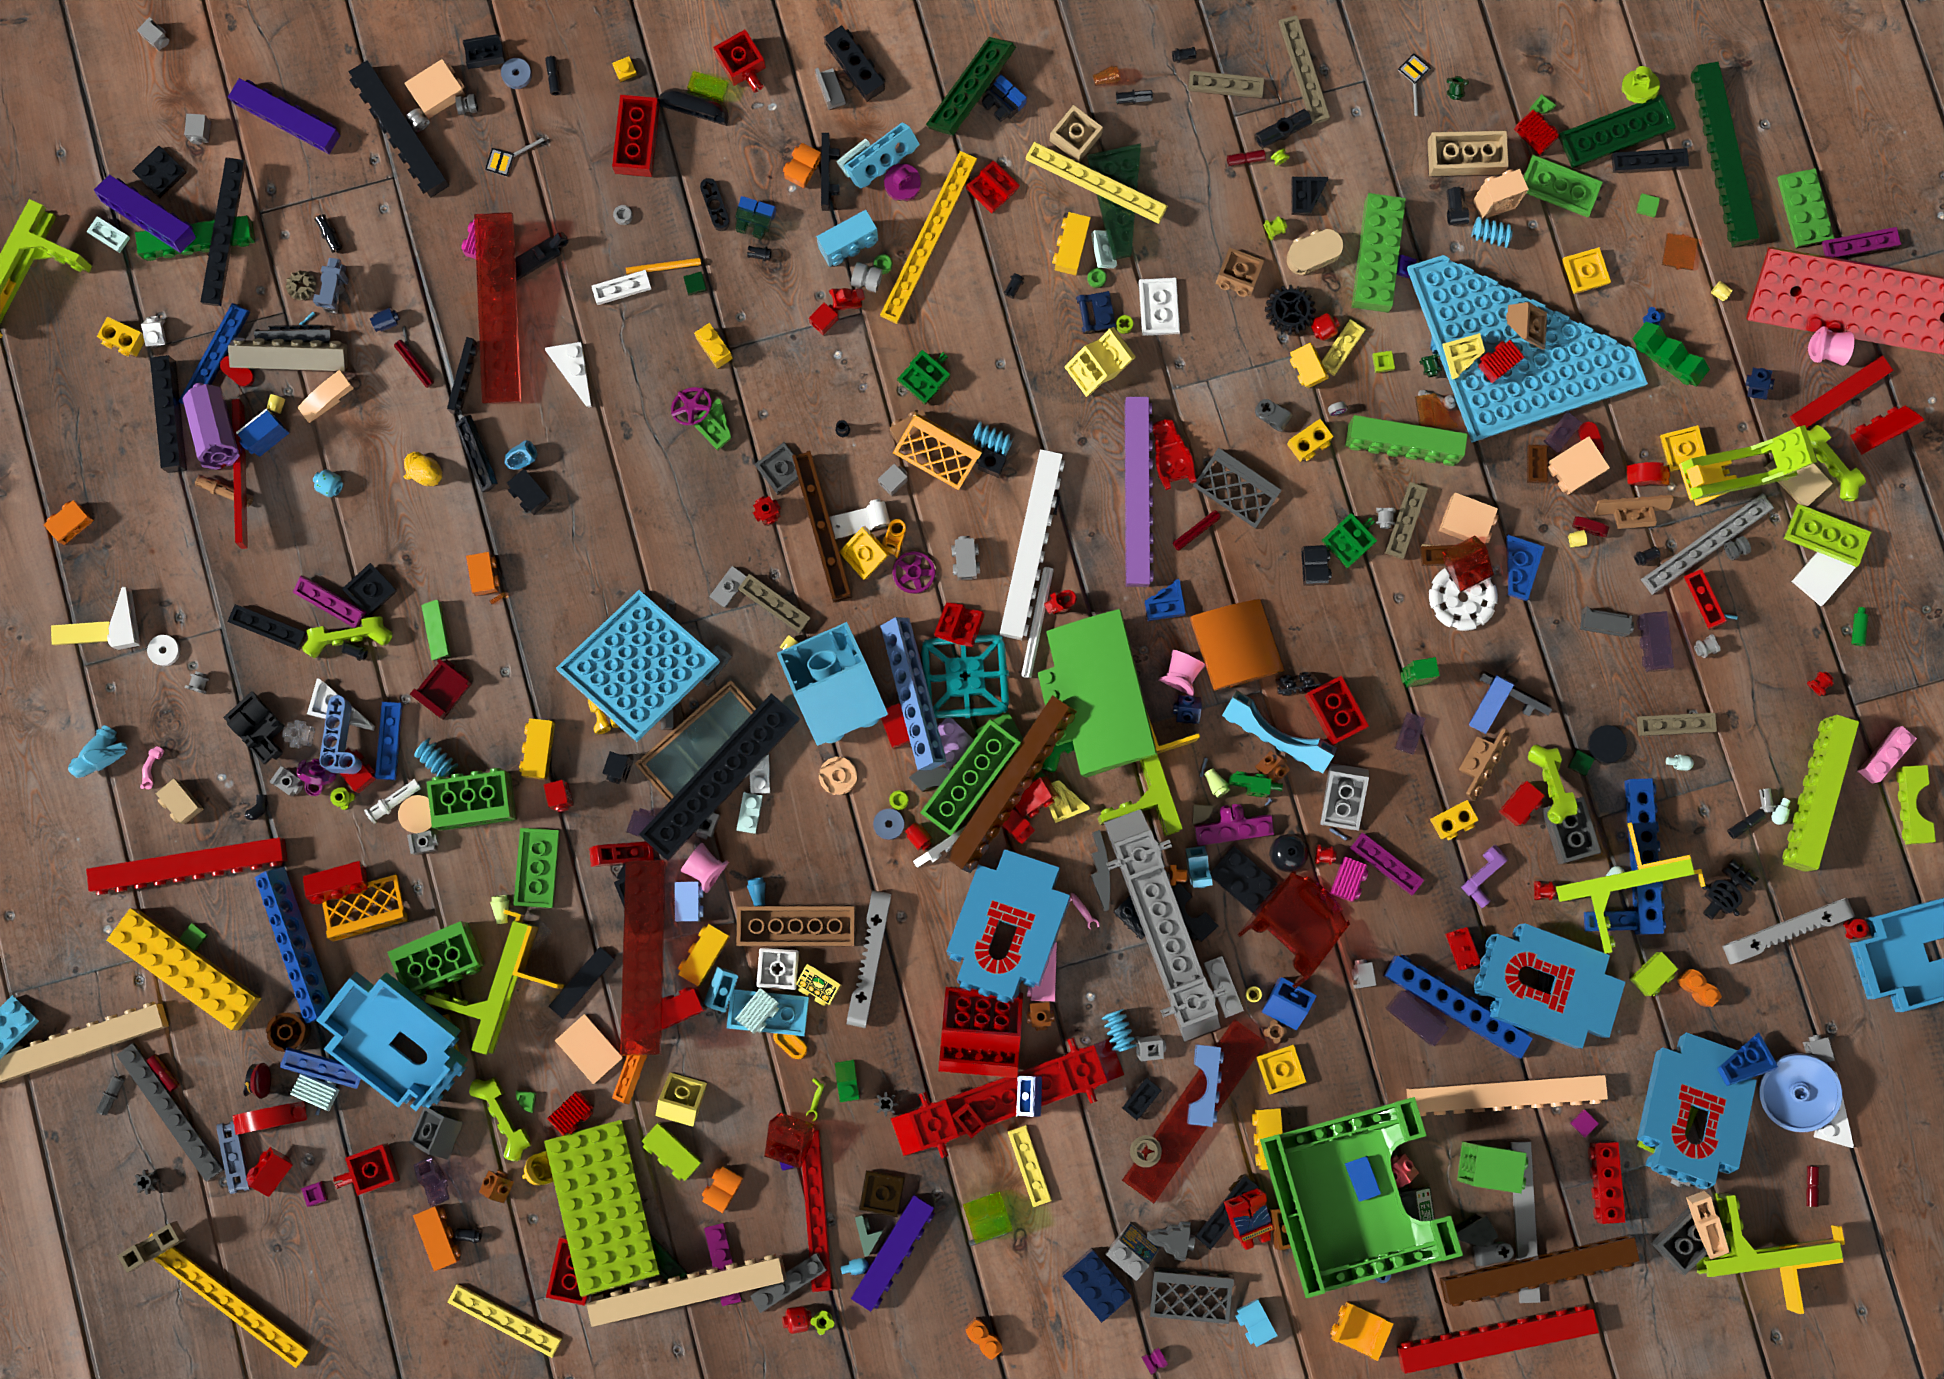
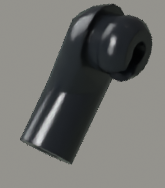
M256 795V805L245 812L246 819L257 820L265 813L266 795Z

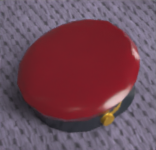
M266 1063L252 1064L245 1077L243 1094L246 1097L252 1093L259 1099H263L270 1092L271 1072Z

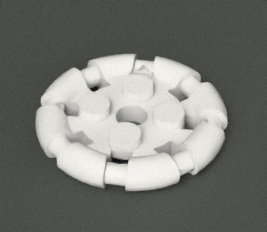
M1469 563L1452 564L1450 568L1442 569L1433 579L1432 589L1429 590L1431 609H1434L1437 619L1450 628L1452 626L1460 631L1476 629V626L1487 623L1495 612L1494 606L1498 602L1496 585L1492 584L1491 576L1482 568L1470 566ZM1467 573L1473 574L1472 580L1466 578ZM1454 574L1456 579L1451 582L1449 577ZM1484 583L1486 587V590L1482 591V588L1480 586V584ZM1440 587L1445 588L1444 594L1439 592ZM1460 592L1467 594L1468 600L1466 602H1461L1458 599ZM1482 601L1488 602L1486 607L1481 606ZM1445 602L1448 609L1443 611L1440 604ZM1475 613L1477 618L1471 619L1470 614ZM1454 615L1460 616L1459 621L1453 619V618H1454L1453 616H1454Z

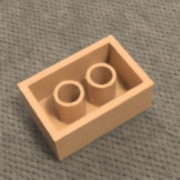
M1511 169L1497 178L1496 176L1487 178L1479 192H1477L1473 202L1479 216L1484 220L1485 218L1488 219L1515 209L1529 189L1520 169L1516 171Z

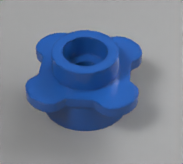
M1650 307L1647 315L1643 317V322L1645 323L1646 321L1660 326L1661 320L1665 319V314L1658 312L1655 307Z

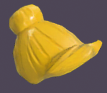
M411 452L404 459L406 475L403 477L406 480L413 479L424 486H435L442 479L441 467L435 459L426 457L420 452Z

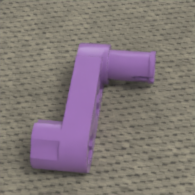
M1496 844L1482 855L1488 863L1461 886L1468 896L1471 895L1481 908L1485 907L1491 900L1479 888L1480 884L1508 860Z

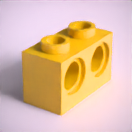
M109 317L106 318L97 335L102 340V345L110 349L114 346L119 349V353L127 357L130 354L137 357L145 342L144 336L140 331ZM116 331L115 336L110 338V334ZM132 339V343L126 346L127 341Z
M1319 419L1292 437L1287 445L1300 462L1304 459L1308 461L1316 455L1315 452L1318 449L1324 450L1331 445L1330 441L1333 435L1322 420ZM1314 434H1322L1323 440H1317ZM1299 444H1306L1308 446V450H1301L1299 448Z
M1466 800L1430 820L1440 839L1447 838V840L1458 836L1457 831L1461 829L1467 831L1475 827L1474 822L1478 821V818L1470 803ZM1461 812L1467 814L1468 819L1466 822L1460 820L1459 815ZM1444 821H1448L1451 824L1449 831L1444 830L1442 826Z

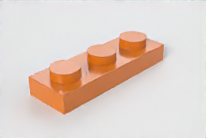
M638 1043L631 1044L612 1096L613 1099L628 1105L630 1104L649 1048Z

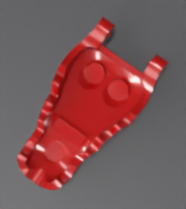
M1173 420L1157 421L1153 425L1156 451L1155 463L1158 476L1165 490L1171 489L1170 482L1188 478L1190 484L1197 482L1192 455L1184 445L1180 435L1177 434Z

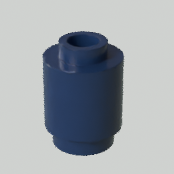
M391 308L373 314V317L370 318L376 332H383L397 326V321L400 320L397 311H392Z

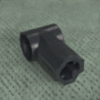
M1453 187L1448 189V225L1468 224L1469 210L1465 205L1464 188Z

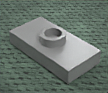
M732 566L709 597L726 608L739 591V586L747 576Z

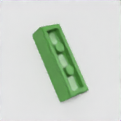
M434 600L421 605L432 661L451 657L441 601Z

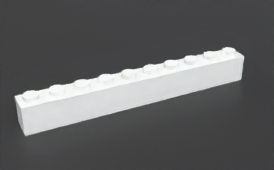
M1040 449L1000 635L1003 637L1022 641L1023 636H1027L1029 625H1026L1027 617L1031 618L1033 607L1030 606V601L1035 599L1037 588L1033 587L1035 580L1039 581L1041 570L1038 569L1039 562L1043 563L1045 552L1042 551V546L1047 544L1049 533H1046V528L1051 526L1053 515H1050L1051 507L1055 508L1057 497L1054 496L1055 489L1059 490L1061 479L1058 478L1059 471L1063 472L1065 460H1061L1062 454Z

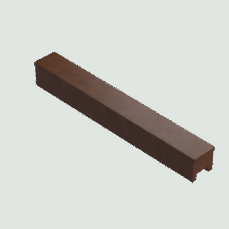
M806 451L803 454L792 455L833 603L852 598L811 452Z

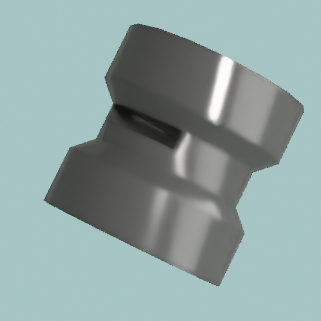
M468 94L467 97H455L459 115H465L466 112H478L475 94Z
M1744 536L1737 538L1734 542L1730 541L1724 544L1725 552L1732 561L1738 559L1741 554L1745 556L1751 553L1749 541Z

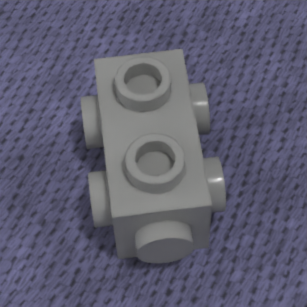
M960 536L958 539H955V545H951L952 557L956 556V564H953V575H957V580L977 579V574H980V564L975 560V555H979L978 543L974 544V538H970V536Z

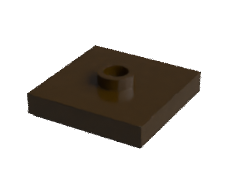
M866 1170L859 1210L898 1217L905 1177Z

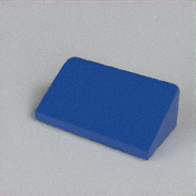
M1018 1076L1017 1116H1041V1076Z
M1367 1156L1345 1163L1359 1202L1381 1194Z

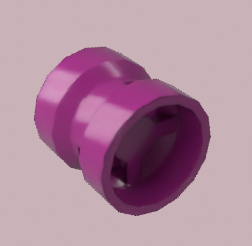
M1159 1347L1154 1349L1151 1355L1146 1354L1141 1357L1151 1375L1156 1373L1158 1368L1168 1366Z

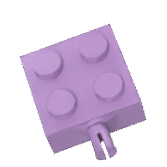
M946 718L937 726L947 761L943 765L950 770L960 760L974 739L952 718Z

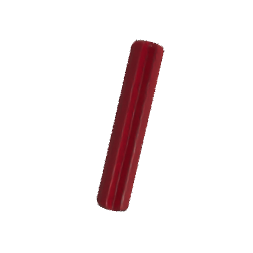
M402 340L397 341L394 347L426 388L434 384L433 379Z
M1216 510L1212 511L1173 542L1174 548L1180 551L1221 518L1219 512Z

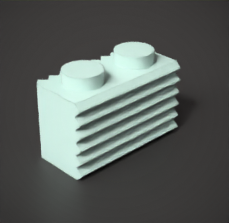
M760 988L735 1019L753 1034L756 1032L761 1033L767 1025L765 1023L769 1016L773 1018L779 1011L777 1006L780 1003Z
M300 1073L290 1095L330 1111L339 1093V1089L335 1088L336 1083L326 1080L322 1082L317 1080L318 1078Z

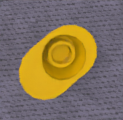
M547 1151L528 1158L524 1167L523 1179H527L533 1185H545L554 1182Z

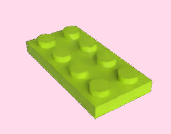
M1797 504L1784 539L1858 567L1871 532Z

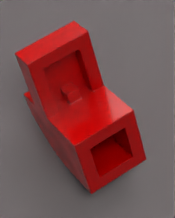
M1644 462L1627 466V483L1629 485L1638 487L1650 484L1658 486L1670 485L1669 467L1664 466L1662 462Z
M1014 809L1011 811L1009 819L1002 825L1021 844L1035 831L1030 823L1023 819Z

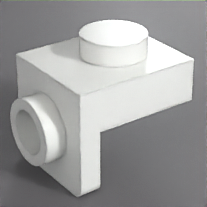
M158 316L147 317V320L141 324L145 346L165 345L166 338L163 329L165 319L158 318Z

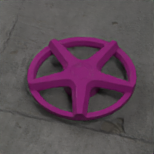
M692 387L682 392L679 391L672 402L671 414L682 425H695L704 420L709 414L712 406L711 397L703 388ZM693 391L698 392L692 399L685 395ZM703 394L708 399V406L698 403ZM681 399L684 406L675 410L677 401ZM699 410L707 411L703 417L694 421V415ZM686 412L688 414V422L679 420L677 415Z
M911 551L902 554L895 561L892 575L895 584L904 592L912 594L922 593L933 583L935 567L927 555ZM908 555H916L911 565L903 562L901 559ZM922 557L929 562L931 569L920 568ZM897 565L906 572L899 580L896 577ZM931 575L928 584L922 588L920 577ZM912 580L916 590L907 589L902 584Z

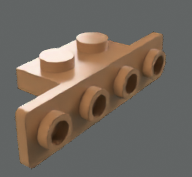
M1660 495L1599 500L1594 512L1595 515L1614 514L1618 529L1656 526L1657 520L1654 511L1669 510L1673 502V496Z
M1502 728L1494 744L1477 737L1459 768L1460 772L1474 778L1466 792L1471 800L1475 801L1481 795L1484 783L1491 777L1493 767L1500 761L1502 751L1511 741V734L1505 728Z

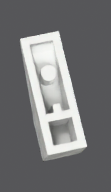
M127 587L121 588L108 628V643L117 650L141 646L132 590Z

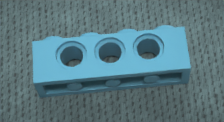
M902 122L845 164L844 168L853 183L859 188L870 185L871 181L876 177L883 175L892 165L898 164L904 156L913 153L920 144L911 128Z

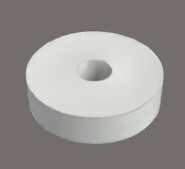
M168 635L156 636L148 645V657L157 665H172L180 655L179 643ZM166 647V652L162 654V648Z

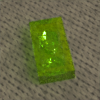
M693 71L687 89L723 101L729 83L728 81Z

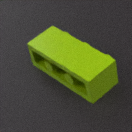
M660 1122L642 1140L644 1143L643 1148L650 1154L654 1152L659 1157L657 1159L658 1162L664 1167L669 1166L673 1170L672 1174L679 1181L682 1179L686 1181L702 1164V1161Z

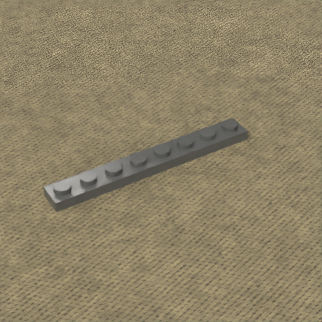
M132 1043L118 1053L117 1057L203 1179L208 1182L222 1172L224 1168L159 1076L147 1063V1059L137 1045Z

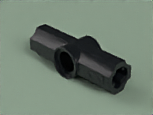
M1303 109L1287 118H1280L1277 123L1255 134L1256 141L1264 149L1279 140H1285L1291 134L1311 125V116L1308 111ZM1284 126L1288 131H1282L1279 127Z

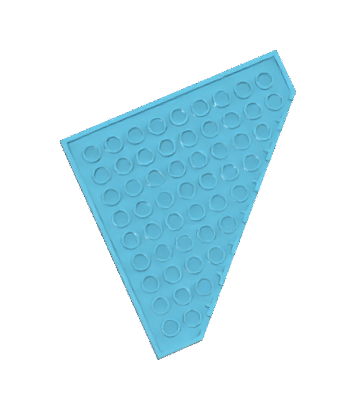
M1442 255L1407 267L1471 442L1635 390L1648 384L1633 348L1623 346L1617 343V340L1605 334L1601 335L1593 331L1592 328L1580 322L1577 323L1558 311H1552L1546 308V305L1534 299L1530 300L1522 296L1521 293L1509 287L1506 288L1485 275L1481 276L1473 272V269L1461 263L1457 264L1451 261L1450 258ZM1529 302L1547 312L1545 349H1540L1525 341L1507 324L1506 314L1508 312V305ZM1480 333L1485 352L1466 368L1458 378L1452 379L1442 344ZM1511 339L1525 357L1499 379L1491 383L1481 369L1478 368V365L1482 362L1480 358L1488 352L1494 353L1496 351L1495 347L1500 342L1504 341L1506 343Z

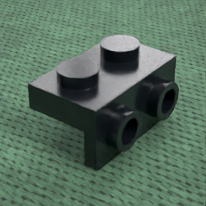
M499 34L463 40L468 69L505 63L503 45Z

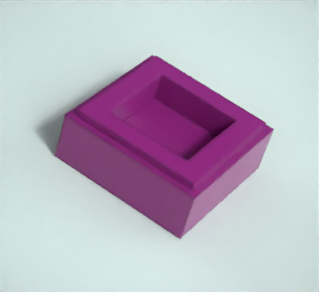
M1585 1109L1570 1122L1583 1137H1586L1599 1124Z
M322 1181L301 1188L307 1207L328 1200Z

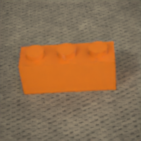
M437 1205L413 1215L434 1271L460 1261L459 1256H461L458 1245H454L452 1240L454 1234L451 1227L446 1224L445 1219H447L443 1208Z

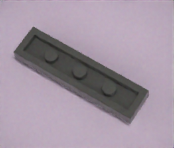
M816 1253L786 1272L787 1279L784 1282L765 1286L750 1297L761 1313L828 1269L819 1254Z

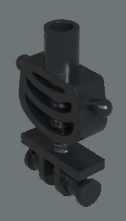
M1735 858L1728 864L1735 872L1729 868L1722 870L1723 873L1732 879L1730 882L1715 880L1710 886L1705 884L1702 889L1707 890L1704 896L1711 902L1703 914L1711 920L1720 910L1725 914L1733 911L1735 916H1739L1740 912L1736 908L1742 903V895L1736 887L1739 885L1746 892L1751 891L1752 887L1745 881L1748 880L1753 886L1759 880L1758 877L1751 874L1752 871L1750 869L1745 871V865L1739 864ZM1723 884L1726 887L1725 889H1723L1721 887H1717V885Z

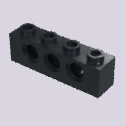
M841 25L824 36V44L865 101L868 102L885 90L884 83L886 81L880 72L877 74L874 70L875 66L871 59H866L863 55L864 50L860 44H855L852 40L854 37L849 29L845 30ZM843 46H848V47H850V48H849L848 50H846V51H844V50L841 49V47H843ZM854 60L860 61L858 65L851 64ZM864 75L871 76V78L868 80H865L862 77Z

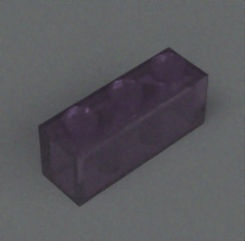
M1667 611L1643 613L1637 620L1638 629L1641 630L1639 643L1644 654L1642 666L1646 672L1668 671L1674 668Z
M1403 990L1399 991L1385 1009L1427 1044L1435 1046L1449 1029L1445 1025L1447 1022L1438 1015L1436 1017L1430 1013L1431 1009L1424 1003L1419 1004L1415 1001L1416 997L1408 990L1405 992Z

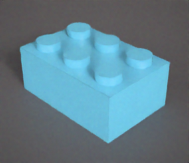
M864 210L816 236L818 248L830 267L841 264L844 261L843 259L849 256H856L865 247L870 248L874 246L876 241H878V234L871 217Z

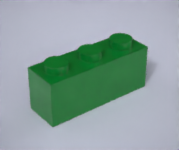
M1436 657L1412 661L1401 672L1402 683L1406 684V688L1429 684L1440 676Z

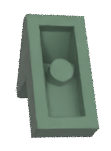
M861 1214L855 1216V1221L864 1256L866 1257L871 1253L883 1229L868 1233L867 1230L871 1229L869 1220Z

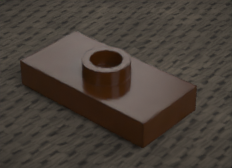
M1528 445L1527 483H1547L1548 445Z

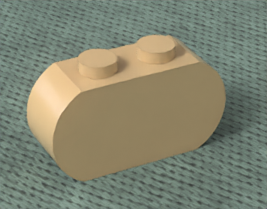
M1318 229L1312 232L1309 237L1297 238L1293 241L1294 243L1287 254L1289 269L1293 273L1303 276L1336 262L1343 250L1341 236L1331 229L1323 231Z

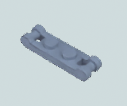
M230 1121L229 1124H217V1134L229 1193L234 1194L242 1189L244 1191L251 1190L246 1180L248 1171L241 1135H235L233 1121ZM231 1131L232 1137L227 1138L226 1132ZM240 1176L241 1182L236 1183L235 1177Z

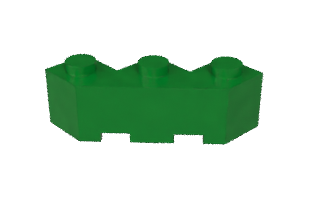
M1645 321L1632 338L1640 352L1644 353L1685 385L1690 384L1697 387L1710 370L1704 358L1689 354L1681 341L1667 338L1659 325Z

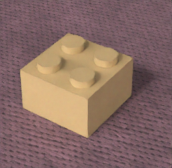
M1073 105L1050 133V142L1079 163L1101 137L1103 127Z

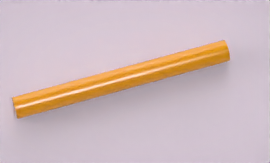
M693 258L626 267V274L630 275L643 270L653 272L701 265V259Z

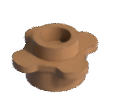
M1276 1020L1270 1021V1026L1263 1033L1265 1037H1270L1273 1043H1279L1283 1034L1287 1033V1029L1279 1025Z

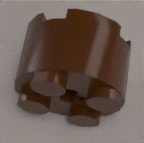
M294 1012L281 1013L274 1016L267 1024L265 1031L268 1043L272 1048L281 1052H285L287 1047L300 1050L309 1041L311 1025L310 1023L305 1024L301 1014ZM286 1029H290L291 1034L287 1036L288 1032H286Z

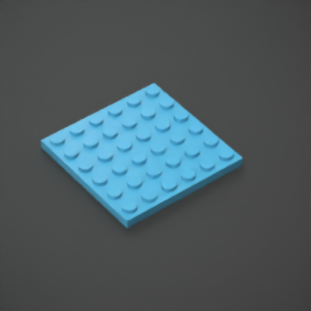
M638 590L556 669L630 737L638 742L720 661L645 594Z

